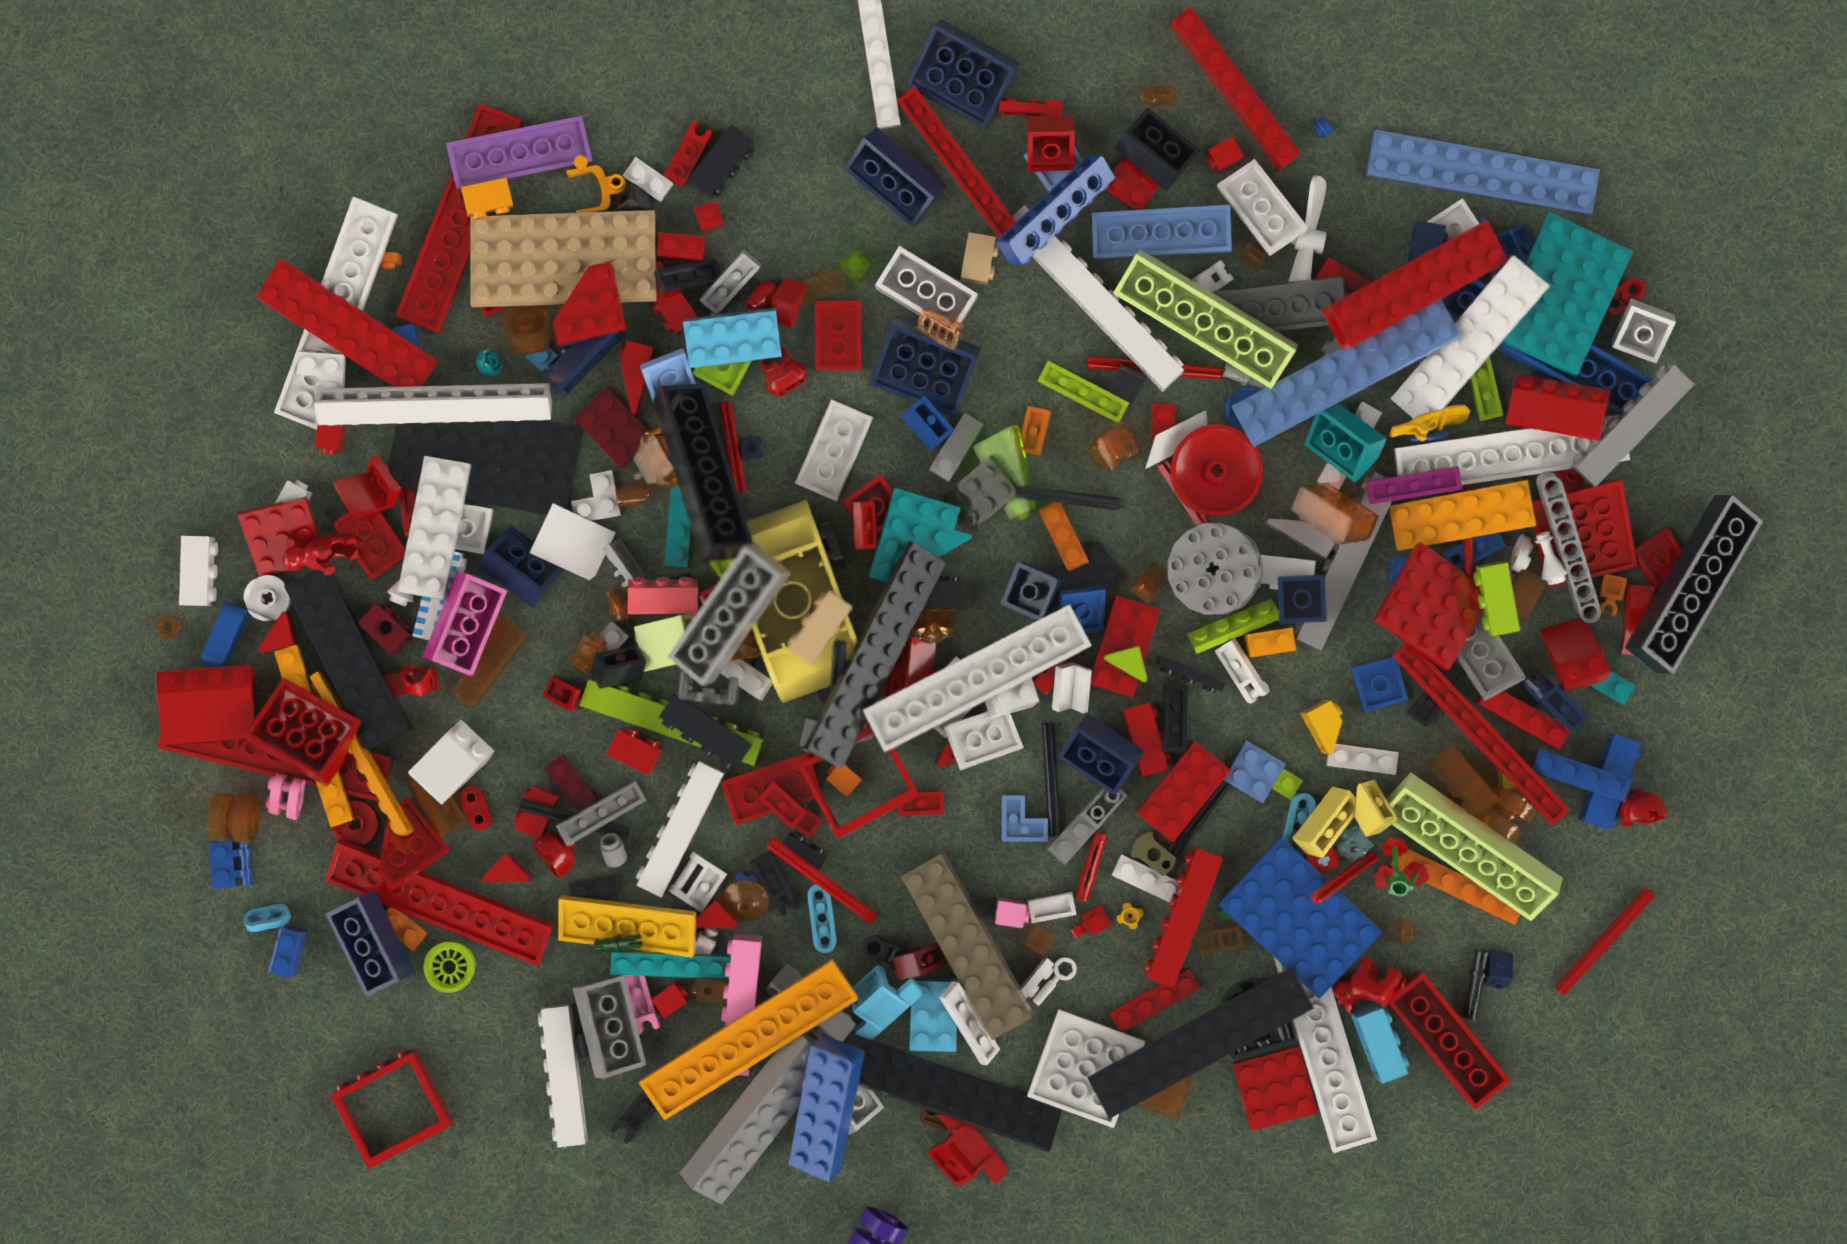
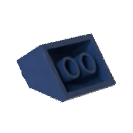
M511 525L486 550L478 567L531 607H534L546 595L564 571V568L531 554L530 551L534 542Z

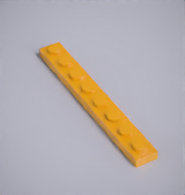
M294 645L275 651V657L282 678L314 694L299 646ZM339 771L328 787L316 781L330 827L355 820Z
M316 672L311 675L310 679L313 682L311 686L314 692L320 695L323 700L347 712L326 674ZM356 732L348 752L355 756L358 770L365 774L368 779L367 786L369 790L377 795L380 809L384 814L387 813L390 818L389 824L391 829L396 834L407 836L414 829L369 750H366L358 732Z

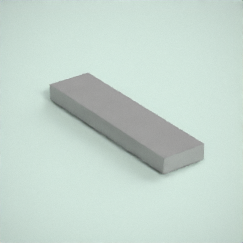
M635 780L558 824L556 828L566 845L569 846L645 802L646 798Z

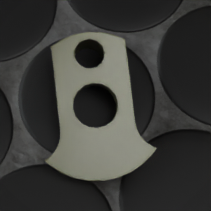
M1154 832L1141 835L1133 844L1131 859L1139 858L1161 876L1172 873L1175 870L1177 858L1155 841ZM1153 848L1158 849L1161 853L1157 861H1151L1148 858V852ZM1165 862L1171 863L1169 869H1164L1163 865Z

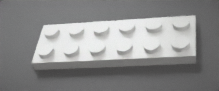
M424 456L398 592L445 600L471 464Z

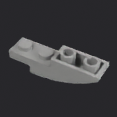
M1102 788L1065 827L1057 839L1049 846L1048 850L1065 865L1123 802L1127 795L1120 789L1115 796Z

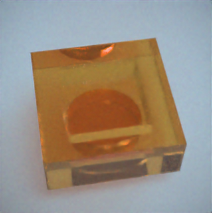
M1399 920L1397 943L1410 946L1411 940L1415 938V927H1412V922Z
M1035 924L1024 945L1045 957L1056 936Z

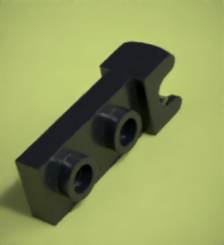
M644 1090L610 1128L611 1132H616L621 1127L625 1128L627 1135L624 1143L626 1144L631 1141L657 1110Z

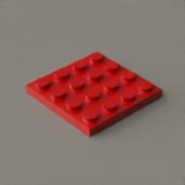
M1618 478L1601 482L1596 487L1589 485L1566 491L1565 494L1591 578L1638 567L1622 480ZM1541 498L1532 499L1536 526H1534L1535 537L1537 534L1547 531L1552 535ZM1560 501L1554 502L1551 510L1557 509L1561 504ZM1567 522L1561 523L1558 526V531L1564 530ZM1551 539L1550 543L1553 553L1559 559L1554 540ZM1537 543L1541 569L1543 571L1545 556L1541 543ZM1573 543L1566 545L1564 551H1570L1573 548ZM1580 564L1574 565L1571 568V572H1576ZM1544 580L1547 589L1567 584L1565 580L1558 584L1549 585L1547 580Z
M1418 542L1406 560L1373 621L1442 669L1450 670L1483 611L1478 603V595H1481L1480 587L1476 586L1473 578L1422 542Z

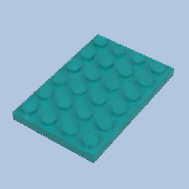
M1549 212L1544 219L1525 265L1548 283L1550 287L1512 329L1502 343L1570 375L1577 376L1633 251Z

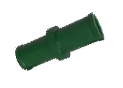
M618 934L612 938L595 939L594 947L599 946V948L595 949V952L597 954L611 951L622 953L623 950L641 949L643 941H638V939H642V936L640 934L629 936Z

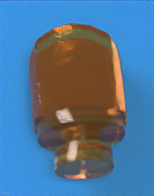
M1150 86L1148 92L1147 90H1142V104L1149 102L1150 107L1175 104L1177 102L1175 86Z

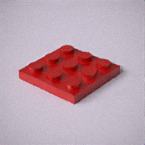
M307 496L238 512V518L259 577L289 570L282 563L283 552L288 549L287 539L292 538L299 545L304 546L320 537Z
M1299 1045L1232 1063L1251 1131L1318 1113Z

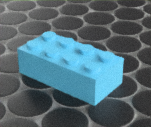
M775 308L683 320L689 368L782 357Z

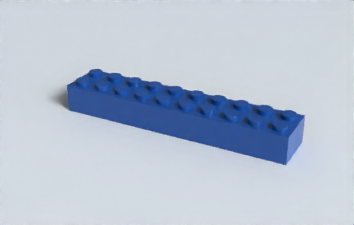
M1474 280L1441 298L1454 324L1487 285ZM1502 342L1495 349L1546 379L1611 390L1608 414L1610 415L1621 414L1623 412L1622 407L1629 400L1632 399L1634 401L1639 396L1638 391L1647 382L1651 383L1654 380L1592 344L1577 376L1570 375Z

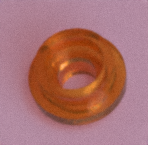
M164 616L157 622L156 630L160 637L172 639L178 635L180 624L176 618ZM167 623H170L172 625V630L170 632H167L165 630V625Z

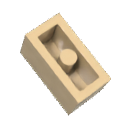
M968 233L960 281L987 285L988 279L993 280L995 266H991L992 257L997 258L999 248L998 244L995 243L996 237Z

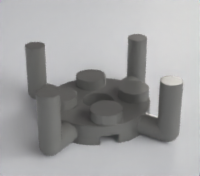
M680 671L678 697L681 700L734 705L740 702L742 688L738 686V677H730L728 689H720L719 692L718 687L705 686L701 690V686L693 685L694 679L688 673Z

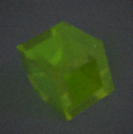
M856 249L839 263V268L855 284L872 269L871 264Z

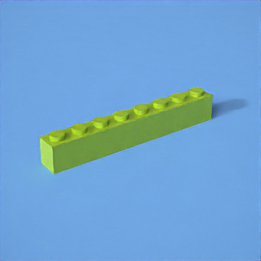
M588 679L579 706L689 743L681 737V731L676 728L672 731L661 724L663 720L659 716L669 701L663 699L660 700V703L652 701L651 695L639 692L638 695L629 693L631 688L623 685H617L616 688L611 686L599 689L595 680ZM726 722V727L753 744L742 762L754 766L764 739L760 738L761 733L750 729L745 733L738 730V725ZM693 741L692 745L698 746L700 748L702 746L696 741Z

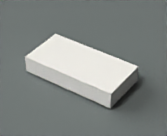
M1072 892L1027 900L1031 923L1077 915Z

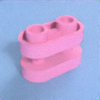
M276 773L275 776L270 777L268 783L270 794L266 801V808H268L270 814L278 816L282 810H286V818L297 820L303 805L306 782L304 779L295 777L292 783H288L287 775ZM286 792H289L288 801H285Z

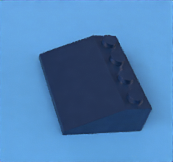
M940 19L934 25L906 85L910 88L915 86L919 93L986 129L999 106V101L1004 97L1021 63Z
M896 315L889 328L870 385L917 402L925 395L938 411L956 417L982 347Z

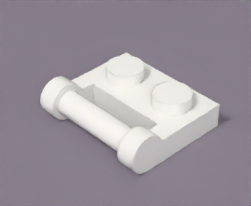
M693 851L689 856L691 859L676 882L670 885L668 891L702 913L728 873ZM698 864L703 866V870L688 893H685L682 888Z

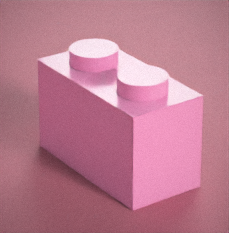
M997 897L994 916L995 924L1023 928V924L1028 923L1030 909L1026 907L1025 901Z

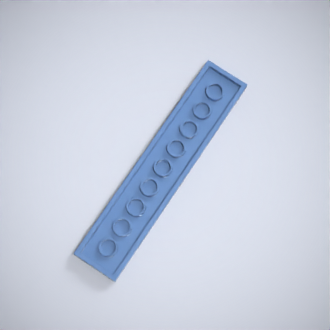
M1374 130L1366 176L1591 216L1600 170Z
M1441 299L1352 348L1343 351L1340 348L1276 382L1272 389L1266 387L1231 407L1254 448L1461 338V334Z

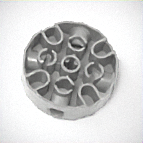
M1205 523L1187 530L1174 544L1168 559V580L1175 596L1189 609L1202 614H1229L1244 607L1256 594L1263 578L1262 557L1256 543L1242 530L1224 523ZM1214 565L1219 566V570L1216 571V574L1215 572H1211V568H1213Z

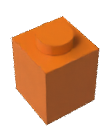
M844 764L842 769L832 765L827 770L829 776L826 780L846 797L862 781V778L846 764Z

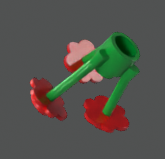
M1389 838L1387 842L1382 843L1383 854L1386 856L1393 855L1394 867L1389 868L1388 865L1383 864L1378 868V871L1373 874L1376 879V887H1385L1388 889L1389 894L1404 896L1409 890L1414 889V884L1420 886L1422 882L1429 880L1430 876L1426 872V866L1419 865L1416 861H1412L1408 866L1404 867V873L1399 872L1398 856L1408 851V846L1405 845L1404 840Z

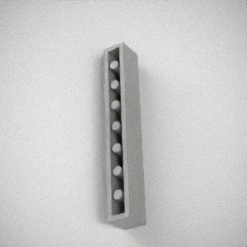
M1375 472L1370 477L1366 476L1363 480L1361 488L1364 490L1361 497L1357 496L1351 506V509L1354 510L1351 518L1346 517L1341 527L1344 533L1341 539H1337L1331 549L1335 552L1331 559L1327 558L1322 567V571L1325 572L1327 622L1296 623L1293 629L1295 640L1318 651L1322 650L1392 502L1369 504L1366 481L1386 478Z

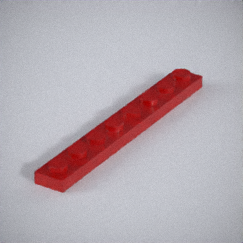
M914 86L897 99V102L1000 238L1016 221Z

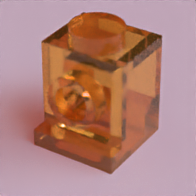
M697 978V982L693 981L692 995L696 996V1001L723 1004L725 1001L723 995L726 979ZM705 987H710L712 989V993L710 995L705 994Z

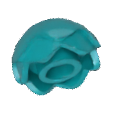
M487 349L480 351L477 356L476 365L482 374L491 377L500 374L503 365L499 362L497 353Z

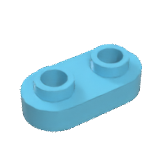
M284 904L264 906L249 910L243 917V923L248 931L257 932L284 926L289 922L291 914L288 907Z

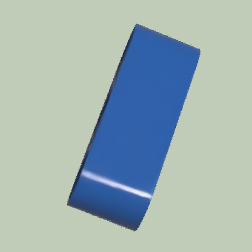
M226 602L223 605L201 655V663L212 668L227 667L226 661L227 659L230 660L236 646V638L240 637L245 626L244 620L245 617L249 616L248 610L230 602Z

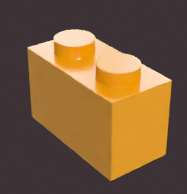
M507 178L461 187L468 217L473 216L474 220L487 217L486 213L496 212V215L510 212L509 208H513Z
M1293 628L1244 635L1247 657L1296 651Z

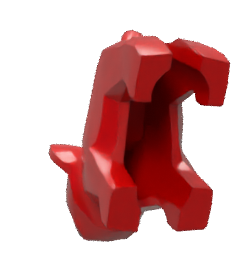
M339 533L325 534L304 546L289 538L286 540L288 549L283 552L282 563L291 571L302 570L304 566H307L310 569L323 571L324 575L329 576L335 572V567L330 564L334 557H346L350 561L358 557V549L348 545L349 543L355 544L357 542L353 535Z
M1363 956L1361 967L1352 975L1351 979L1337 980L1334 983L1333 994L1339 1000L1338 1004H1344L1348 1014H1352L1356 1002L1362 999L1372 1001L1386 1008L1395 996L1403 990L1406 985V978L1398 970L1390 967L1387 971L1388 976L1378 981L1381 970L1373 966L1374 962L1371 959Z

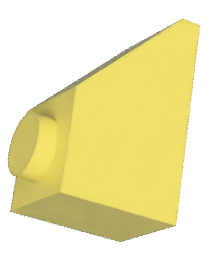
M1375 780L1360 783L1357 786L1355 819L1366 837L1381 833L1398 820Z

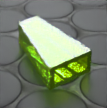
M1016 424L974 445L973 448L1009 520L1017 518L1018 521L1029 517L1031 515L1029 511L1036 507L1034 500L1021 499L1015 496L1017 486L1032 487L1021 429Z

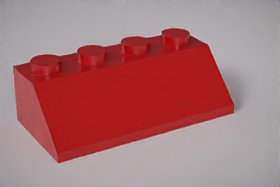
M1518 374L1511 395L1506 424L1599 441L1608 413L1611 390Z
M914 637L907 639L884 685L882 700L934 674L933 665L936 657V641Z

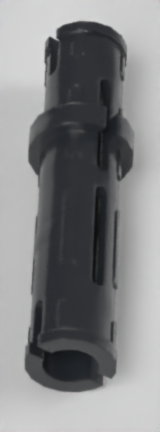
M1475 949L1473 967L1469 971L1471 978L1462 1016L1469 1019L1470 1010H1472L1471 1020L1478 1019L1484 978H1487L1488 975L1486 968L1490 952L1483 951V957L1480 960L1482 951L1479 949Z

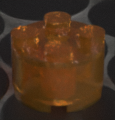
M514 306L509 311L507 310L503 316V326L507 340L514 352L534 354L548 349L553 337V330L548 311L542 306Z
M1125 421L1118 423L1120 428L1112 427L1092 440L1093 446L1092 444L1086 445V448L1100 469L1110 471L1120 464L1119 460L1121 458H1130L1139 452L1137 447L1139 443Z

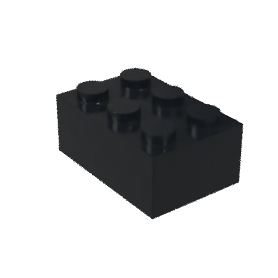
M1148 107L1127 129L1114 147L1115 150L1167 192L1201 151Z

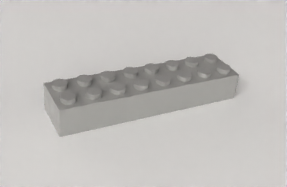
M804 1033L773 1054L679 1173L691 1189L723 1204L799 1108L810 1046L816 1041L815 1039Z

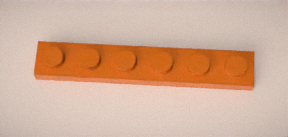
M1410 849L1398 856L1400 871L1403 872L1404 867L1408 866L1410 862L1416 861L1419 865H1424L1427 868L1426 872L1430 878L1425 883L1511 924H1516L1520 913L1468 877ZM1392 858L1391 863H1390V866H1392V867H1394V866H1393V858Z

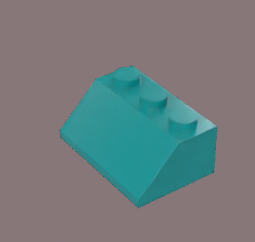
M1336 403L1315 415L1304 445L1353 482H1356L1379 458L1387 438L1341 404Z

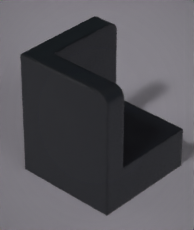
M635 183L618 195L617 211L653 210L654 198Z

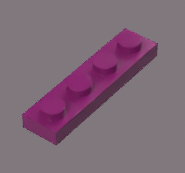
M1459 466L1366 481L1369 504L1462 490Z

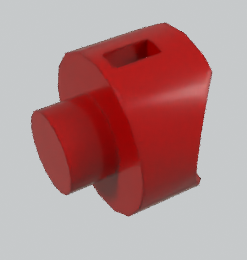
M407 664L402 668L401 677L403 688L406 692L416 697H421L433 688L432 668Z

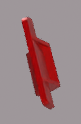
M939 1114L938 1117L950 1130L951 1134L946 1140L932 1146L927 1153L951 1182L958 1187L974 1179L982 1169L994 1184L1000 1182L1007 1173V1166L978 1131L971 1125Z

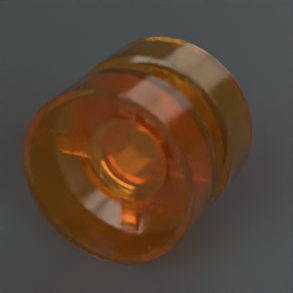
M1496 785L1489 794L1488 799L1497 807L1493 809L1482 804L1475 817L1513 844H1516L1523 834V830L1514 822L1518 820L1529 825L1537 811L1528 804L1525 798L1516 792Z
M216 792L211 799L208 812L207 827L209 839L211 841L228 842L233 836L235 843L252 844L256 839L260 824V802L258 796L240 794L237 800H235V796L232 793Z

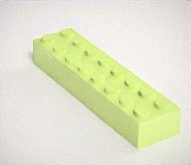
M1141 249L1135 255L1113 293L1271 389L1298 346L1297 343Z
M1410 772L1387 797L1386 800L1398 818L1392 824L1528 920L1532 921L1559 894L1563 880L1561 876Z

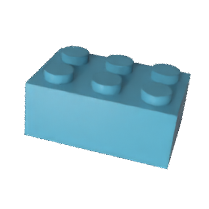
M913 978L922 987L923 992L921 997L911 1005L910 1051L956 1052L957 1025L939 997L953 981L958 982V979Z
M1377 1003L1354 1010L1350 1015L1374 1077L1383 1084L1408 1074L1406 1067L1409 1066L1405 1054L1401 1053L1398 1048L1401 1042L1396 1031L1393 1032L1389 1023H1392V1019L1388 1010H1385Z

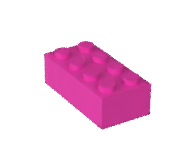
M457 571L422 657L473 676L507 590L467 573Z

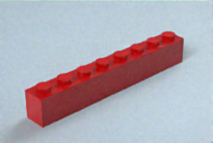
M1190 6L1175 17L1170 24L1171 29L1276 169L1280 172L1296 160L1301 154L1192 7Z

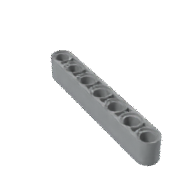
M1546 471L1537 477L1536 484L1551 533L1554 537L1553 540L1559 559L1567 571L1565 576L1576 613L1582 620L1587 623H1593L1600 618L1601 608L1561 480L1552 472ZM1554 480L1553 486L1545 489L1547 481ZM1560 501V506L1555 510H1551L1552 504ZM1563 522H1567L1566 528L1558 531V526ZM1573 543V548L1565 552L1566 545ZM1580 564L1576 572H1571V568L1574 565ZM1586 585L1583 592L1577 593L1580 586ZM1592 606V610L1589 613H1583L1586 607Z

